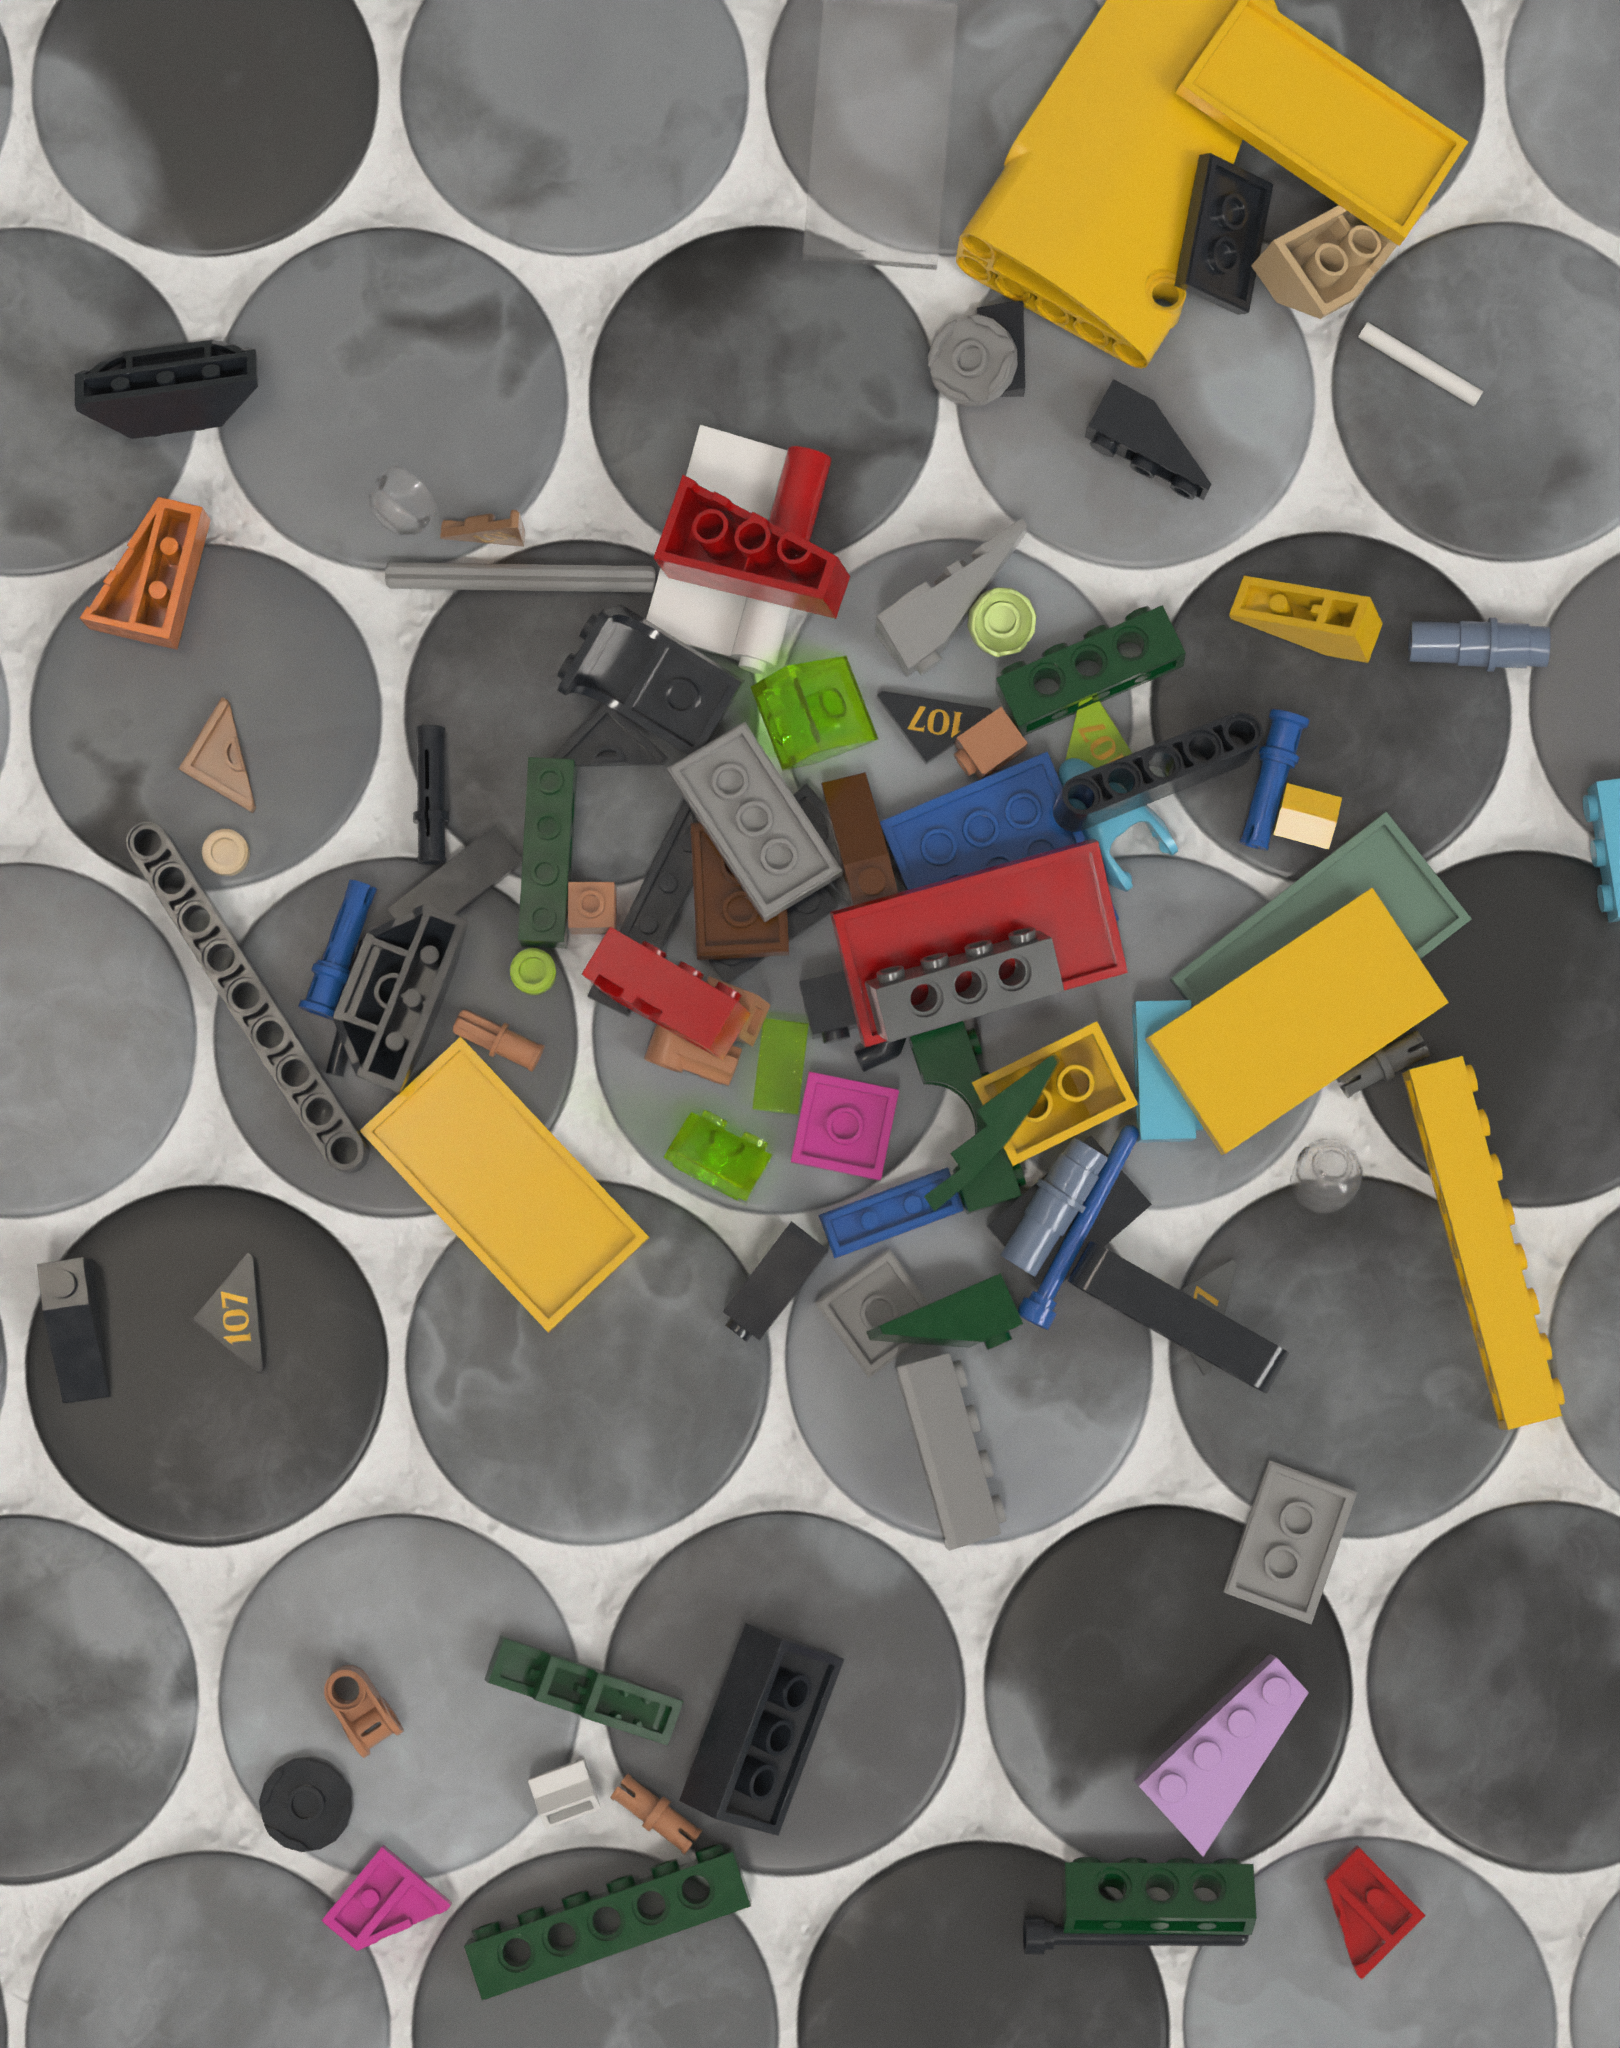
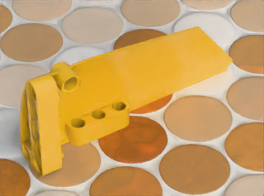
M1106 0L1016 138L1005 159L1004 170L960 235L956 254V263L959 268L971 278L1013 301H1023L1025 308L1135 368H1146L1170 329L1178 323L1186 298V290L1174 285L1199 155L1211 153L1234 164L1243 140L1177 95L1176 91L1239 0ZM1262 0L1278 11L1274 0ZM1164 299L1171 303L1172 306L1163 307L1154 300Z

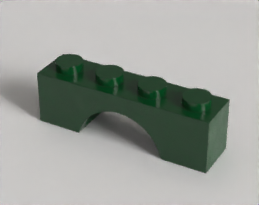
M961 1021L911 1036L909 1044L923 1085L944 1087L957 1094L966 1103L972 1114L976 1135L987 1124L976 1111L983 1104L972 1082L988 1075L989 1072L980 1073L975 1056L982 1054L975 1029L970 1028L966 1030L964 1022ZM1003 1148L976 1178L959 1191L966 1214L968 1215L1019 1198L1022 1195L1019 1187L1026 1185V1180L1020 1163L1013 1166ZM959 1165L953 1169V1174L961 1169Z

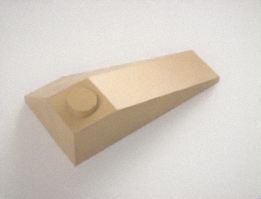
M1429 204L1426 206V208L1424 209V211L1422 212V214L1420 215V217L1418 218V220H1419V219L1421 218V216L1425 213V211L1429 208ZM1338 205L1273 240L1251 266L1276 303L1322 319L1354 301L1398 245Z

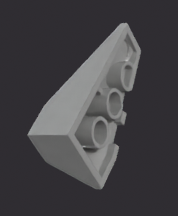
M1022 518L980 545L972 553L971 556L974 560L967 565L964 560H957L946 567L944 572L935 580L936 586L931 588L925 581L877 615L875 635L907 677L916 670L920 675H923L941 662L942 657L939 654L944 651L966 620L973 603L980 594L987 590L1025 536L1027 524Z

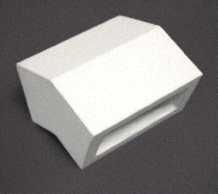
M585 1758L528 1779L539 1817L546 1829L601 1810Z

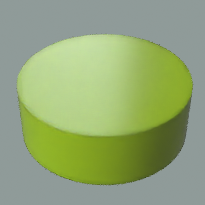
M525 949L519 952L511 962V980L517 989L525 994H543L552 987L556 979L557 970L551 956L541 949Z

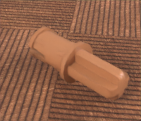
M463 1009L459 1013L453 1026V1032L456 1035L489 1050V1056L494 1057L498 1054L527 1068L531 1072L535 1069L545 1047L509 1030V1024L507 1023L500 1026L467 1009Z

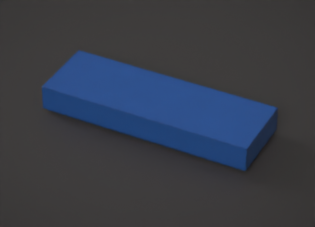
M949 1168L941 1169L818 1215L834 1259L964 1211L958 1193L936 1211L932 1209L924 1198V1195L951 1176Z

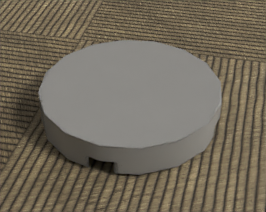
M978 314L967 315V318H962L959 321L955 319L946 324L934 338L928 354V367L931 368V376L935 388L950 401L967 407L985 405L1000 397L1012 383L1018 366L1017 347L1011 334L994 319Z

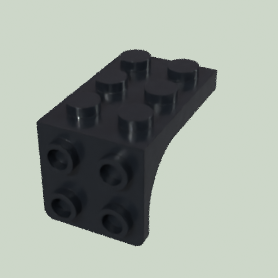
M620 604L608 610L603 609L599 615L593 613L589 617L579 635L580 638L585 640L576 655L570 653L557 673V677L562 679L557 691L564 695L578 693L593 698L618 711L687 755H690L709 743L745 680Z

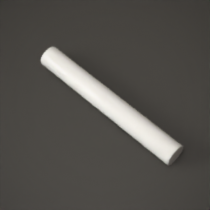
M1369 322L1366 323L1358 337L1473 407L1484 392Z

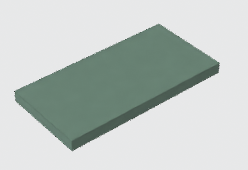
M1385 812L1173 976L1170 981L1185 1000H1191V1007H1193L1370 888L1374 889L1420 959L1469 922L1471 917L1389 814Z

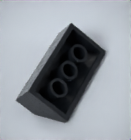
M745 1623L679 1801L716 1820L779 1836L844 1659L776 1632Z

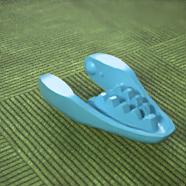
M1077 758L1067 759L1059 767L1060 782L1064 786L1069 779L1095 769V767ZM1109 783L1114 791L1127 793L1126 789L1118 783ZM1073 798L1068 799L1070 804L1076 809H1087L1082 801ZM1147 805L1082 831L1085 840L1094 838L1099 842L1107 882L1122 891L1128 892L1133 887L1132 876L1129 872L1121 869L1111 856L1110 848L1115 839L1131 826L1145 822L1152 836L1159 842L1161 852L1168 853L1171 856L1178 852V848L1166 824Z

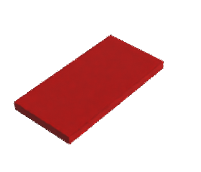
M1094 838L830 912L861 1042L865 1047L886 1042L877 1034L865 981L877 978L876 973L888 967L903 966L904 970L920 966V960L929 955L947 953L948 957L964 953V947L973 942L991 940L992 944L1009 940L1008 934L1018 929L1033 927L1036 931H1041L1052 938L1064 991L1128 973L1099 842ZM1014 958L1007 959L1000 965V980L1007 979L1014 973ZM965 971L956 978V992H963L968 989L972 982L970 971ZM921 984L912 991V1005H919L926 1000L928 996L927 984Z

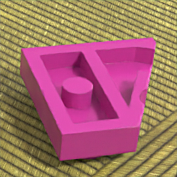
M383 1845L321 1921L356 1951H359L387 1936L399 1933L418 1922L447 1911L452 1902Z

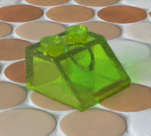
M847 656L787 665L750 686L782 771L814 765L878 740Z
M705 1109L701 1116L690 1112L663 1157L665 1162L748 1206L773 1159V1155L766 1152L769 1143L747 1131H744L741 1138L725 1130L728 1121Z

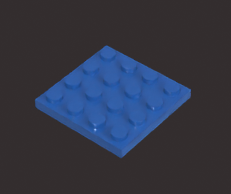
M1048 751L880 821L884 839L906 890L1086 841L1082 831H1066L1054 819L1053 806L1063 786ZM1113 905V909H1114V913H1115V917H1116V922H1117V921H1119L1120 919H1119V917H1118V915H1117V912H1116V910H1115V908H1114V905Z

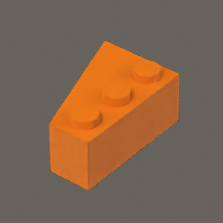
M158 497L128 542V548L114 570H110L103 582L105 584L90 607L87 606L80 616L81 621L91 630L177 650L211 521L203 507Z

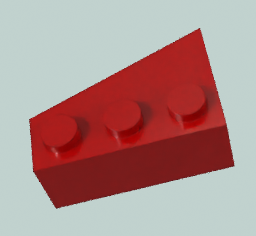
M609 927L581 975L610 999L723 1061L751 1014L739 1003L742 995L721 982H718L715 987L709 985L702 980L704 974L682 961L677 966L665 959L667 954L646 941L639 944L616 929Z

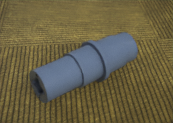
M1489 618L1488 622H1410L1408 637V661L1456 663V666L1485 667V670L1494 672L1495 667L1527 668V666H1548L1550 627L1529 626L1526 623L1498 622L1497 618Z
M1073 1137L1063 1154L1060 1153L1045 1179L1041 1180L1039 1178L1036 1185L1039 1188L1025 1209L1024 1213L1026 1214L1000 1255L1035 1277L1057 1240L1065 1234L1078 1211L1084 1212L1086 1207L1082 1204L1099 1179L1098 1174L1108 1158Z

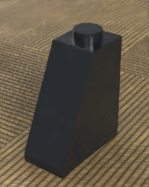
M791 1221L723 1312L730 1317L725 1326L746 1342L752 1335L760 1341L827 1256L829 1250Z

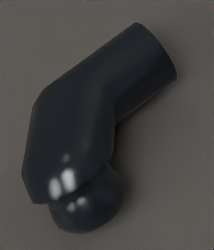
M906 1038L890 1043L886 1041L854 1051L862 1071H868L897 1058L903 1050Z

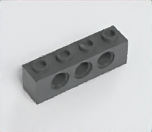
M1033 927L1022 928L1008 934L1009 940L992 944L991 940L977 941L964 947L965 952L948 957L947 953H937L922 958L920 966L904 970L903 966H892L876 973L877 978L865 981L877 1034L890 1043L1064 991L1052 938L1041 931H1036ZM1014 958V973L1009 978L1000 980V965L1005 960ZM970 971L972 974L970 986L963 992H956V978L961 973ZM921 984H927L928 996L926 1000L919 1005H912V991Z

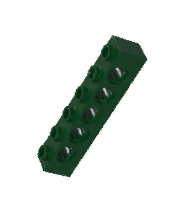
M721 1843L714 1844L696 1851L695 1856L697 1860L679 1865L677 1859H671L651 1867L652 1875L634 1881L632 1874L625 1875L607 1882L606 1887L608 1891L590 1897L588 1890H583L562 1898L563 1906L545 1912L544 1906L541 1905L517 1914L519 1921L517 1923L501 1928L499 1921H495L473 1929L474 1938L468 1939L464 1948L482 2001L751 1907L752 1900L734 1847L723 1850ZM698 1875L705 1878L710 1886L709 1893L701 1899L688 1897L683 1890V1883L688 1877ZM647 1891L658 1892L664 1898L665 1908L655 1915L646 1914L639 1906V1897ZM611 1907L618 1912L620 1924L613 1930H603L597 1926L594 1920V1913L599 1908ZM559 1922L567 1923L574 1929L576 1939L567 1946L557 1945L550 1937V1928ZM513 1938L525 1940L530 1946L531 1956L520 1962L512 1960L506 1953V1943Z

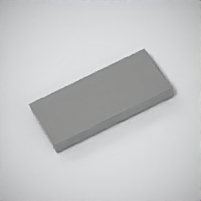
M743 722L667 768L668 775L764 922L843 875L839 864L746 722Z

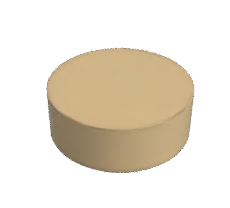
M220 829L211 833L206 838L202 847V856L205 864L214 873L221 876H233L240 873L248 864L250 849L246 840L239 833L230 829Z

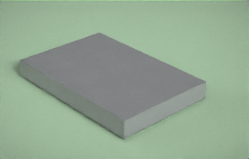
M1268 1460L1222 1592L1312 1624L1357 1492Z

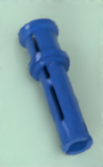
M1271 709L1269 713V718L1272 720L1265 746H1261L1258 753L1260 755L1259 759L1263 761L1243 835L1239 842L1254 849L1260 847L1264 851L1269 849L1273 826L1289 770L1294 769L1295 765L1299 762L1300 757L1296 755L1302 730L1308 728L1310 722L1304 716L1277 709Z
M349 880L345 897L336 917L322 959L317 960L312 966L311 971L314 973V977L306 999L299 1002L298 1007L300 1009L333 1020L332 1017L344 985H346L351 973L348 969L355 947L359 941L370 905L377 892L375 887L360 881Z

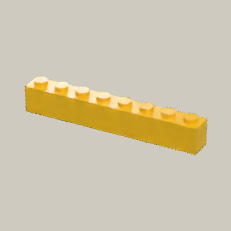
M1463 1056L1409 1069L1402 1073L1499 1429L1510 1430L1562 1416L1560 1405L1565 1404L1564 1393L1559 1379L1551 1377L1547 1360L1552 1359V1350L1546 1333L1539 1334L1535 1315L1540 1314L1539 1302L1534 1289H1527L1522 1271L1528 1268L1527 1259L1521 1243L1515 1244L1510 1226L1515 1225V1216L1509 1199H1502L1497 1181L1503 1179L1502 1169L1497 1155L1489 1153L1485 1139L1486 1136H1490V1126L1484 1109L1477 1110L1473 1092L1478 1091V1083L1474 1069L1471 1064L1465 1066Z

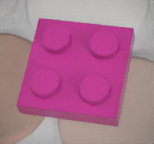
M809 1072L790 1163L881 1181L899 1090Z

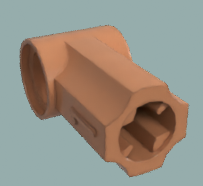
M656 1024L643 1059L675 1072L682 1073L684 1070L703 1079L729 1087L742 1049L732 1045L722 1061Z

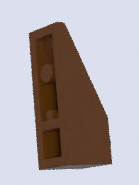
M866 772L821 783L851 906L898 893L889 853Z

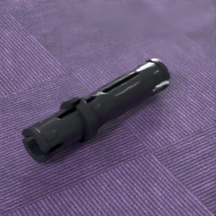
M421 725L415 728L417 733V811L413 812V823L418 824L417 863L422 865H441L447 863V858H445V824L449 823V812L445 811V727L443 728L440 725Z

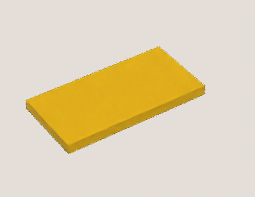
M1239 0L1176 91V94L1398 246L1405 240L1468 143L1467 140L1262 0Z
M1370 888L1145 1038V1041L1220 1154L1223 1155L1449 1002L1374 889Z
M461 1036L360 1130L363 1136L548 1333L650 1238Z

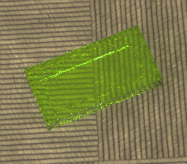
M765 1018L762 1024L752 1110L798 1115L809 1023Z

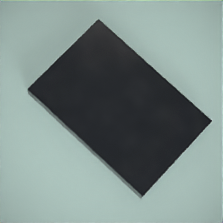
M1211 153L1199 155L1174 286L1237 315L1249 313L1257 274L1251 265L1261 253L1273 190L1272 183Z
M1091 1135L1083 1142L1108 1157L1105 1150ZM1122 1170L1064 1281L1071 1276L1090 1241L1104 1247L1152 1205ZM1036 1183L986 1226L1004 1247L1026 1214L1024 1211L1039 1188ZM1076 1216L1065 1234L1059 1237L1036 1276L1034 1277L1028 1273L1039 1287Z

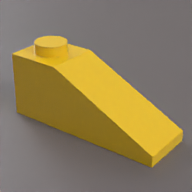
M1243 576L1229 613L1231 619L1323 655L1368 663L1383 624L1370 597L1250 576Z

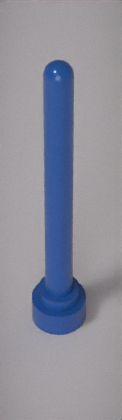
M1129 1124L1122 1128L1107 1157L1108 1160L1098 1174L1099 1179L1083 1203V1206L1086 1207L1084 1212H1078L1038 1291H1032L1029 1298L1024 1297L1017 1309L1020 1317L1045 1330H1049L1057 1315L1053 1312L1057 1305L1053 1300L1139 1137V1130L1136 1126Z

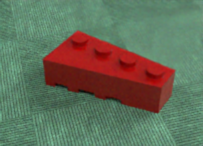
M682 475L653 558L670 579L834 619L837 618L850 580L847 570L840 559L834 554L790 531L782 530L771 524L768 519L755 512L750 513L735 505L723 495L703 488L696 481L685 475Z

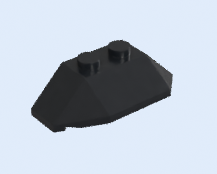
M206 340L122 352L98 363L90 371L82 370L75 374V408L77 412L130 439L157 437L165 434L222 427L258 387L256 350L248 347L242 349L234 344L222 341Z
M423 904L413 909V911L390 920L366 933L332 1017L357 1077L401 1093L423 1053L455 973L468 920Z

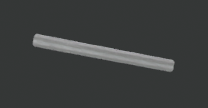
M389 562L385 569V582L390 589L651 593L656 585V571L652 566Z

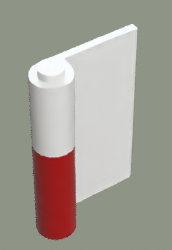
M700 425L686 476L696 481L703 488L723 495L735 505L750 513L755 512L768 519L771 524L786 532L790 531L810 542L832 458L811 448L791 446L788 450H784ZM660 568L646 620L692 648L739 661V668L752 673L764 674L766 668L776 667L792 608L670 579Z

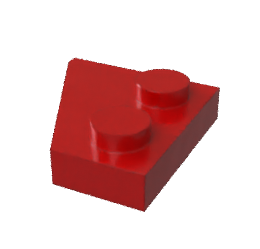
M1357 1845L1324 1877L1353 1970L1362 1980L1426 1915Z

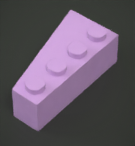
M1269 1654L1139 1775L1134 1782L1204 1857L1309 1692L1277 1657Z

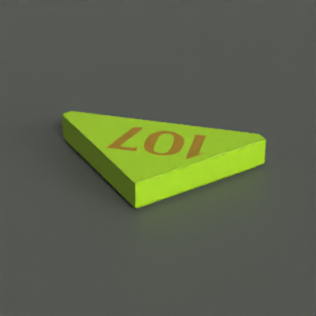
M1090 697L1079 702L1078 707L1090 701L1093 698ZM1100 701L1077 710L1065 761L1070 758H1077L1097 768L1132 754Z

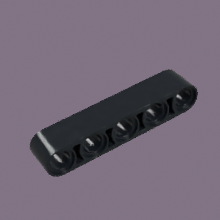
M1232 713L1077 775L1066 781L1053 806L1054 819L1066 831H1083L1239 768L1249 761L1262 739L1263 729L1261 723L1250 713ZM1229 735L1239 736L1246 745L1235 743ZM1190 751L1200 752L1206 758V761L1195 759L1190 754ZM1154 766L1162 769L1167 777H1159L1153 774L1149 767ZM1109 783H1119L1126 789L1127 793L1114 791ZM1073 798L1082 801L1087 809H1076L1070 804L1068 799Z
M1092 1241L1088 1243L1068 1279V1282L1078 1289L1263 1393L1267 1394L1289 1352Z

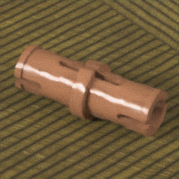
M628 1773L620 1785L635 1797L630 1796L618 1786L610 1798L644 1822L642 1824L643 1828L649 1832L651 1829H654L685 1855L693 1843L678 1831L683 1832L695 1842L703 1830L669 1806L670 1800L664 1796L662 1799H659Z

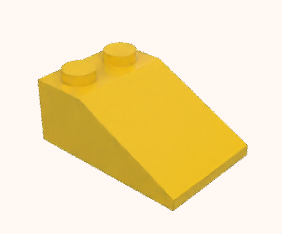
M1097 1021L972 1082L984 1105L1055 1053L1061 1060L1038 1103L1004 1147L1013 1166L1138 1105Z

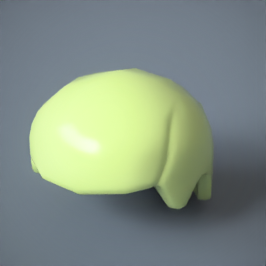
M998 587L987 590L979 595L969 609L967 627L972 641L983 652L995 657L1019 653L1026 647L1027 642L1031 640L1035 633L1037 615L1030 599L1013 588Z

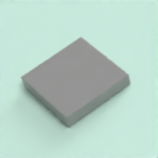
M890 1249L815 1302V1305L868 1378L915 1344L869 1340L866 1332L929 1304Z

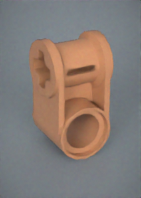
M343 1665L338 1667L329 1676L324 1686L325 1699L341 1722L348 1739L363 1758L370 1755V1749L391 1734L398 1736L404 1732L398 1717L390 1705L381 1697L367 1674L360 1667ZM342 1676L353 1678L358 1683L359 1695L352 1700L341 1698L335 1690L336 1679ZM377 1722H381V1724H379L378 1726H376L375 1728H373V1729L370 1730L369 1732H367V1733L364 1732L365 1730H367L368 1728H370L371 1726H373V1725L376 1724Z

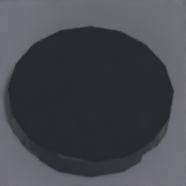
M313 1756L294 1758L277 1767L264 1783L259 1799L260 1813L269 1836L285 1848L298 1852L320 1850L335 1842L348 1827L354 1809L352 1787L345 1774L330 1761Z

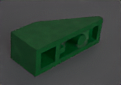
M999 1273L879 1325L866 1333L869 1340L898 1343L970 1348L984 1342L986 1349L989 1350L1012 1340L1009 1330L1023 1325V1322L1002 1274Z

